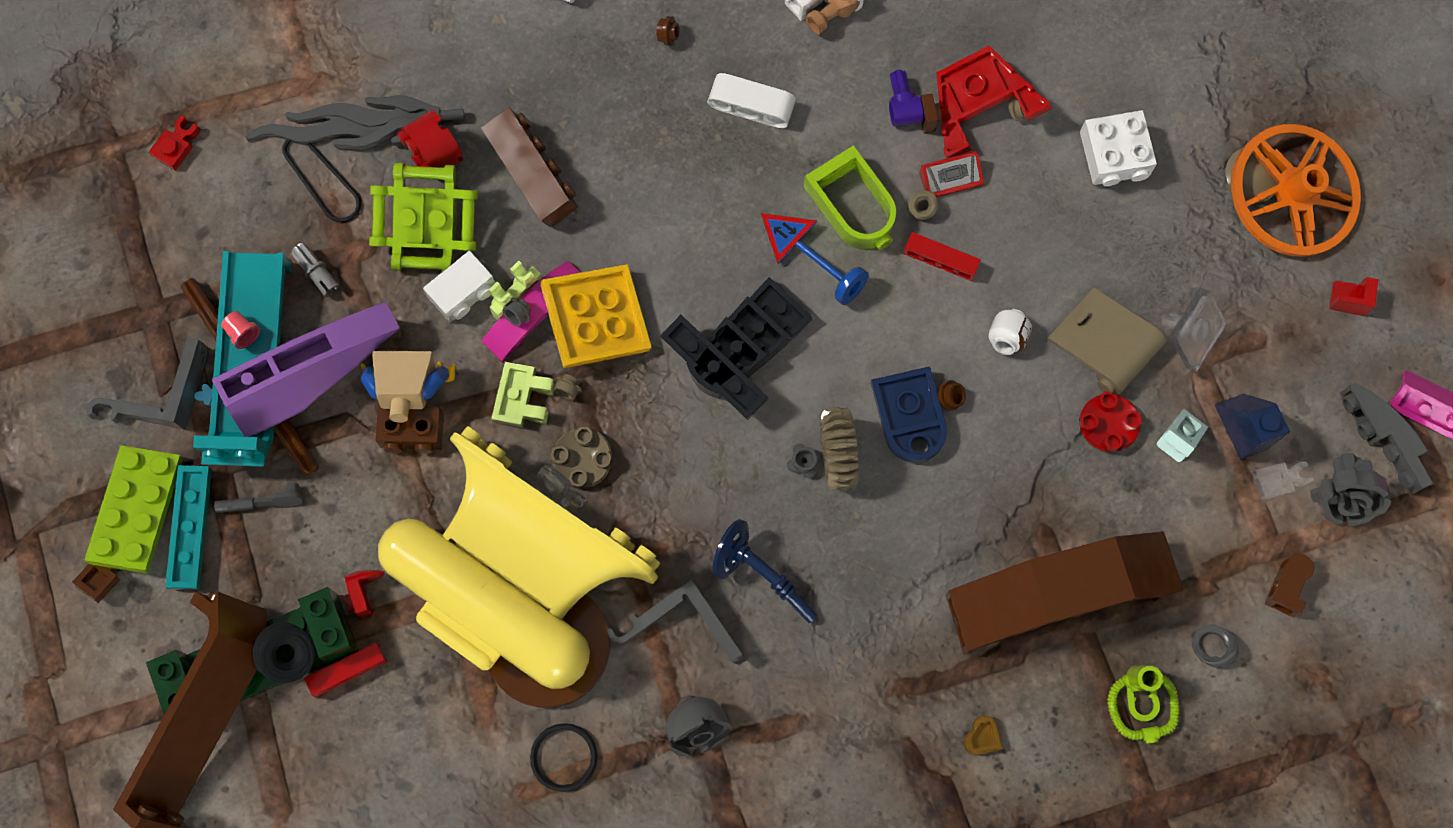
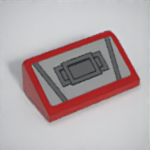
M977 151L924 164L919 172L924 189L933 193L935 197L984 185Z

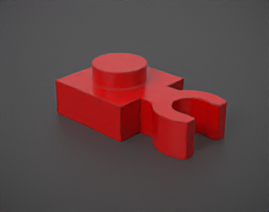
M180 116L176 120L175 131L171 133L165 129L149 151L153 158L175 171L192 149L188 140L196 138L200 133V128L195 123L190 129L184 130L188 123L184 116Z

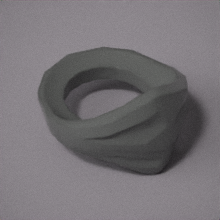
M1211 624L1202 626L1194 633L1192 639L1193 651L1203 663L1212 667H1222L1230 665L1236 660L1239 653L1238 643L1229 630ZM1214 633L1218 635L1227 647L1225 655L1221 658L1206 655L1199 646V640L1204 634Z

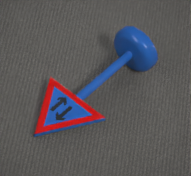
M761 213L777 264L796 246L840 281L835 290V299L840 304L847 305L858 296L869 278V273L862 267H855L843 275L800 241L817 223V220Z

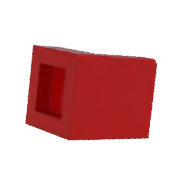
M1366 277L1359 285L1336 280L1332 285L1329 309L1365 317L1375 308L1379 279Z

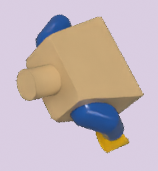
M373 351V365L366 366L365 363H361V382L371 398L378 399L381 408L390 409L389 419L398 423L408 420L409 409H423L427 399L432 398L444 382L455 380V364L445 367L443 362L438 361L436 368L432 351Z

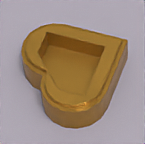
M982 715L973 722L972 731L968 732L963 739V746L968 753L980 755L1003 749L998 725L991 716Z

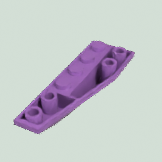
M383 302L282 344L213 378L212 381L225 407L244 437H253L303 412L371 355L373 351L397 333L400 327L387 302Z

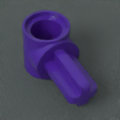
M900 69L892 72L890 80L894 96L889 101L892 125L899 126L923 122L922 102L920 96H916L915 93L910 91L906 71Z

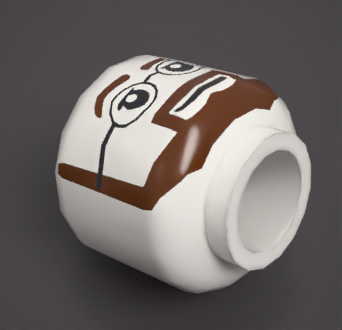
M1004 310L995 316L988 338L993 348L1001 354L1011 355L1021 352L1025 348L1031 334L1032 324L1020 310Z

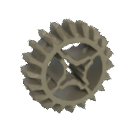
M840 407L822 410L819 417V433L826 485L831 490H848V488L856 487L859 481V462L852 413L848 408Z

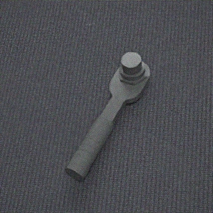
M290 482L287 484L284 493H276L269 498L255 499L251 497L215 501L214 508L216 513L254 510L256 507L265 506L279 508L296 507L303 503V496L300 494L299 484Z

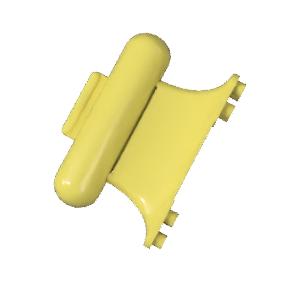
M467 426L461 435L454 432L450 437L451 442L462 455L466 469L463 498L452 522L443 535L428 524L417 519H405L394 522L384 531L378 543L380 565L387 574L426 601L417 613V623L481 670L491 669L498 658L502 656L545 687L550 689L568 687L584 675L589 663L590 649L585 637L578 630L563 621V617L590 590L611 579L633 577L653 584L658 578L655 570L660 565V562L655 559L656 555L642 545H640L635 554L631 553L635 545L629 541L631 538L618 528H614L608 537L597 528L593 529L508 470L513 462L505 456L506 453L494 443H490V445L485 443L479 433Z

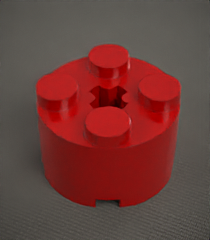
M430 110L401 128L397 136L404 147L409 148L414 155L411 157V160L415 166L445 168V165L456 166L464 161L461 157L463 154L449 129L437 124L441 121V118L434 110Z

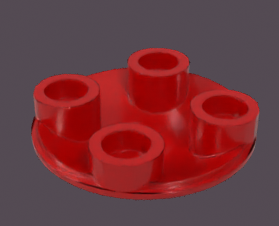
M1108 391L1089 400L1083 407L1079 417L1080 430L1086 441L1093 447L1106 452L1121 451L1132 445L1139 435L1142 423L1140 413L1130 401Z

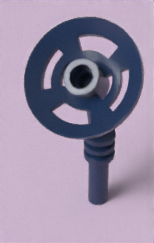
M742 519L733 522L724 533L717 547L713 563L715 576L724 579L740 563L744 564L746 562L770 582L772 590H775V593L780 595L782 600L786 599L807 623L813 622L817 614L796 593V587L791 584L790 580H786L787 577L785 575L778 574L751 551V548L748 546V523ZM739 533V537L736 540H733L734 537Z

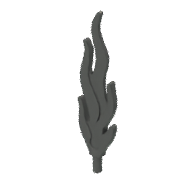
M409 96L367 97L365 102L368 106L376 109H392V111H377L348 103H332L302 113L287 112L285 114L288 121L298 124L328 120L322 124L309 127L270 124L251 131L245 138L247 141H251L263 136H276L295 143L309 144L331 137L353 136L359 138L336 139L333 141L334 147L337 149H368L390 138L393 146H400L403 144L398 138L397 133L401 131V128L430 110H434L441 118V121L437 123L439 126L442 125V122L465 120L463 108L440 110L439 106H432Z

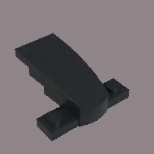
M768 277L750 298L747 296L729 318L727 316L708 339L681 314L660 337L687 362L686 365L691 378L701 391L719 399L724 397L743 417L749 420L769 399L749 377L780 352L813 318L777 283Z

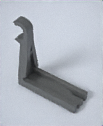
M187 337L164 412L161 407L95 398L87 406V416L94 419L98 416L97 412L101 407L112 408V413L109 416L116 424L123 416L186 430L195 400L194 394L198 390L210 348L199 339Z
M692 579L639 618L630 613L629 619L632 620L634 627L624 636L618 637L615 630L607 629L612 641L618 644H625L686 604L685 599L688 597L730 660L736 663L744 657L739 645L735 643Z

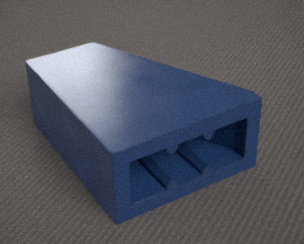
M1243 393L1215 405L1240 460L1268 450L1290 432L1277 403Z

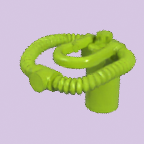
M1149 665L1132 666L1128 670L1127 675H1123L1122 679L1120 678L1118 681H1115L1112 685L1113 687L1110 688L1109 698L1107 699L1109 715L1118 732H1121V735H1124V737L1132 740L1143 739L1146 743L1158 742L1160 736H1166L1173 732V729H1176L1180 714L1178 712L1180 709L1177 690L1170 678L1163 675L1157 667ZM1161 685H1164L1167 692H1169V700L1171 701L1168 724L1161 727L1142 728L1139 731L1128 729L1121 720V717H1119V711H1117L1116 698L1119 691L1126 686L1128 709L1135 719L1150 721L1158 715L1160 710V702L1156 690ZM1135 691H1149L1148 697L1152 699L1153 703L1152 711L1149 714L1141 715L1136 711Z

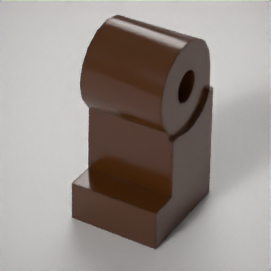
M1295 554L1283 561L1267 596L1265 605L1293 618L1302 614L1306 602L1298 598L1305 581L1314 573V563L1308 556Z

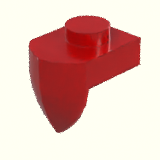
M361 570L345 575V583L349 593L344 595L350 612L355 611V614L360 618L373 614L364 585L385 575L384 571Z

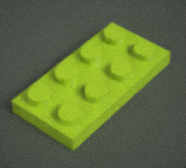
M120 445L84 559L87 564L149 574L175 488L178 465H181L183 461L180 455Z

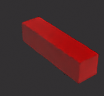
M911 232L903 253L971 282L981 261L979 258L914 232Z
M375 642L304 678L311 695L318 698L388 661L381 646Z

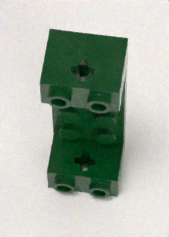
M328 587L299 598L300 608L267 621V627L275 623L286 622L298 626L309 634L314 643L315 658L312 667L306 674L359 651L339 596ZM283 644L276 650L278 661H285L291 656V646ZM200 649L189 654L174 650L146 662L164 715ZM257 669L240 702L284 683L270 680Z

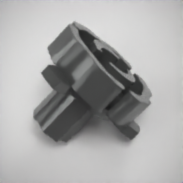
M1345 453L1334 459L1333 478L1324 479L1320 487L1310 490L1312 501L1320 502L1325 518L1334 524H1342L1344 522L1343 515L1346 516L1349 526L1366 524L1376 516L1384 514L1391 504V497L1385 477L1372 471V462L1370 460H1362L1360 457H1356L1354 453Z

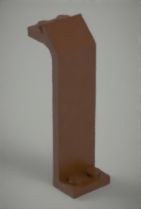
M195 592L190 603L208 617L209 632L113 808L131 828H189L183 822L185 818L179 812L257 670L253 661L252 649L257 636L267 627L266 609L220 592H210L208 596Z

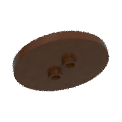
M586 594L577 601L562 619L578 630L588 642L590 656L584 675L573 685L561 689H550L541 685L500 656L489 671L495 682L506 694L528 706L556 708L577 701L597 684L608 663L610 637L602 612Z

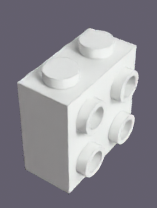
M1143 110L1085 120L1080 130V135L1093 185L1113 186L1121 180L1132 179V181H1141L1151 175L1157 163Z

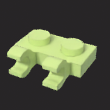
M518 261L510 268L515 278L513 285L506 292L498 282L488 289V292L493 297L490 310L497 321L503 315L502 309L512 298L519 299L542 279L541 273L533 266L526 270L522 263Z
M505 362L491 418L492 421L522 428L525 419L539 424H547L549 412H546L547 408L528 405L532 390L544 395L553 396V388L555 386L553 379L535 376V367Z

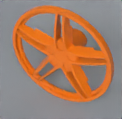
M1283 124L1268 128L1247 142L1238 154L1233 166L1231 193L1236 212L1251 235L1273 251L1295 257H1306L1323 253L1339 244L1349 234L1357 220L1361 202V190L1356 170L1345 151L1329 136L1314 128L1298 124ZM1287 133L1301 134L1314 139L1298 167H1294L1277 149L1274 150L1265 140L1275 135ZM1318 142H1321L1322 145L1313 163L1306 166ZM1328 148L1336 155L1346 171L1351 195L1342 193L1340 189L1328 186L1329 176L1322 167L1326 160L1325 155ZM1251 153H1253L1278 185L1245 201L1243 173L1246 162ZM1275 194L1278 202L1252 212L1249 211V206ZM1320 195L1325 196V197H1328V198H1331V199H1334V200H1338V201H1341V202L1349 203V204H1351V205H1350V206H1346V205H1341V204H1339L1338 202H1333V201H1329V200L1320 199ZM1288 205L1296 246L1279 241L1269 235L1258 225L1253 217ZM1313 205L1349 212L1345 223L1332 238L1314 245L1313 231H1315ZM1299 212H1301V214H1302V227H1301ZM1302 228H1303V236H1304L1305 246L1303 245V240H1302V235H1301Z

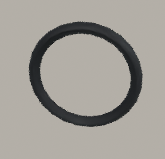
M562 723L548 727L539 734L531 749L530 762L533 773L540 783L554 791L566 792L581 787L590 779L596 768L598 756L595 743L585 730L573 724ZM560 730L578 733L587 742L591 753L587 772L578 781L567 785L550 782L542 775L537 765V752L540 744L548 735Z

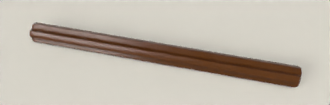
M190 278L182 283L181 288L216 340L218 312L199 283L194 278ZM287 419L274 426L275 432L301 472L306 476L315 472L319 468L318 464L289 420Z

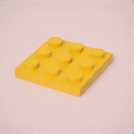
M628 264L548 278L541 281L542 293L563 368L649 352L652 348Z

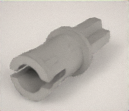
M300 243L293 247L291 254L305 271V277L314 282L325 298L336 293L333 288L338 290L340 285L325 269V262L319 261L305 243Z

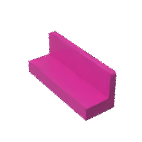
M1405 370L1402 374V384L1389 402V405L1398 413L1453 439V392Z

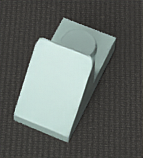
M1183 409L1156 445L1177 462H1181L1195 449L1208 426Z

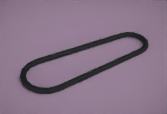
M286 140L282 147L284 157L325 215L336 222H347L353 219L361 207L357 192L311 143L306 144L356 199V208L351 215L345 218L334 217L329 213L289 157L287 146L291 141Z

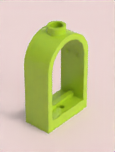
M854 145L805 175V190L845 243L857 249H873L877 247L881 250L893 241L891 233L896 218L895 202ZM855 170L885 211L888 219L887 224L881 230L870 234L859 233L853 230L845 222L822 189L850 171Z

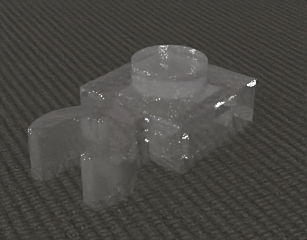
M1285 462L1255 470L1253 476L1262 502L1295 492L1293 484L1298 487L1310 484L1313 481V477L1303 479L1298 474V471L1307 467L1308 463L1299 462L1290 470H1287Z

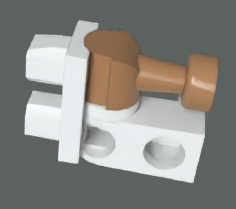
M785 0V4L800 21L805 19L809 28L819 35L827 29V21L837 15L843 18L849 17L854 11L857 12L862 8L864 0H824L828 5L820 12L812 9L821 4L823 0Z

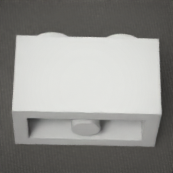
M469 250L423 289L428 299L451 323L455 319L463 318L475 302L488 298L491 295L488 289L495 284V281L488 270Z

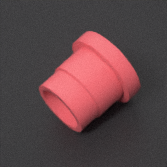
M238 311L228 314L221 323V327L229 335L232 344L237 349L247 348L256 341L260 334V328L257 324L249 322Z

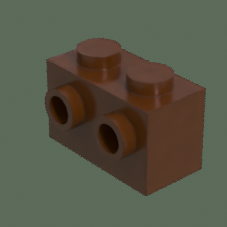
M378 405L375 441L381 448H384V451L400 453L404 448L414 449L417 453L429 454L433 453V449L442 450L444 413L440 407L425 406L423 409H409L408 420L398 423L389 419L390 409H383Z

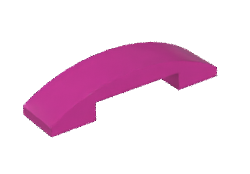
M566 261L548 273L520 297L530 307V321L528 323L523 322L520 326H514L503 314L481 340L482 343L503 363L524 343L523 339L549 315L540 285L541 281L580 272L569 261Z

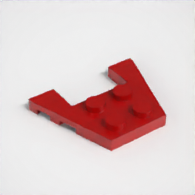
M989 45L936 72L942 117L941 127L944 138V155L946 159L972 150L960 126L961 123L1014 96L1017 98L1027 121L1052 109L1049 101L1042 97L1028 81H1025Z

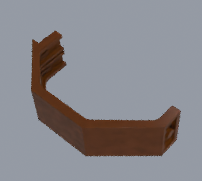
M1161 531L1115 536L1031 559L953 588L945 596L963 654L965 655L976 652L983 646L1050 623L1130 601L1152 598L1153 602L1160 601L1172 594L1182 592L1184 589L1165 533Z

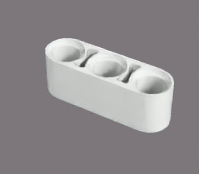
M719 73L716 75L707 103L712 108L777 128H786L796 98L784 90L733 75Z

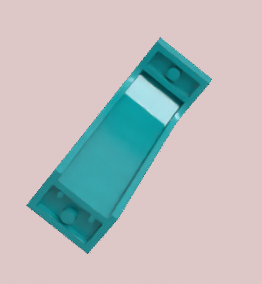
M223 251L213 378L280 346L285 274H293V262L284 253H230L229 251ZM234 311L240 312L249 322L256 323L260 328V334L256 341L244 349H237L232 344L229 335L221 327L223 319ZM213 383L208 436L194 435L193 448L202 452L201 465L264 466L273 442L274 426L253 437H244L225 407Z

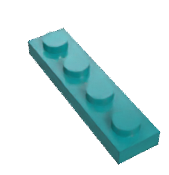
M178 465L165 588L200 590L212 468L209 466Z

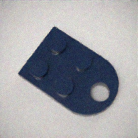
M930 366L872 379L870 383L885 440L893 454L904 461L913 463L924 462L937 455L945 442L947 427ZM915 439H923L928 445V450L925 453H916L911 447V442Z

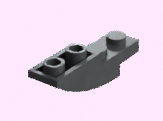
M1353 383L1340 393L1342 404L1345 410L1351 413L1355 419L1359 435L1364 440H1367L1369 446L1378 442L1382 443L1383 453L1397 469L1401 485L1408 489L1411 495L1432 485V480L1418 458L1428 452V450L1409 423L1382 398L1357 383Z

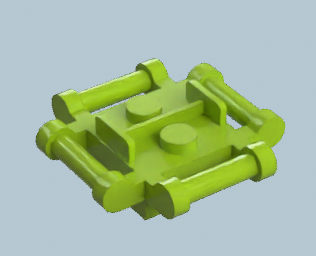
M395 162L393 165L394 186L370 185V194L373 195L372 236H369V246L392 247V270L402 271V268L437 269L443 272L454 263V250L476 251V241H474L475 200H478V190L456 189L455 165H445V168L405 166V163ZM405 178L444 180L445 188L405 187ZM385 195H394L393 237H384ZM457 199H463L462 240H456ZM404 247L443 249V257L403 256Z

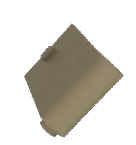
M1093 288L1048 337V341L1095 371L1099 381L1097 385L1103 392L1108 391L1116 395H1120L1166 344V338L1159 329L1096 288Z

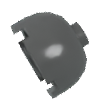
M695 696L682 698L668 716L666 725L670 747L679 756H690L688 750L698 747L699 753L706 752L727 739L729 736L727 729L732 730L727 714L713 699Z

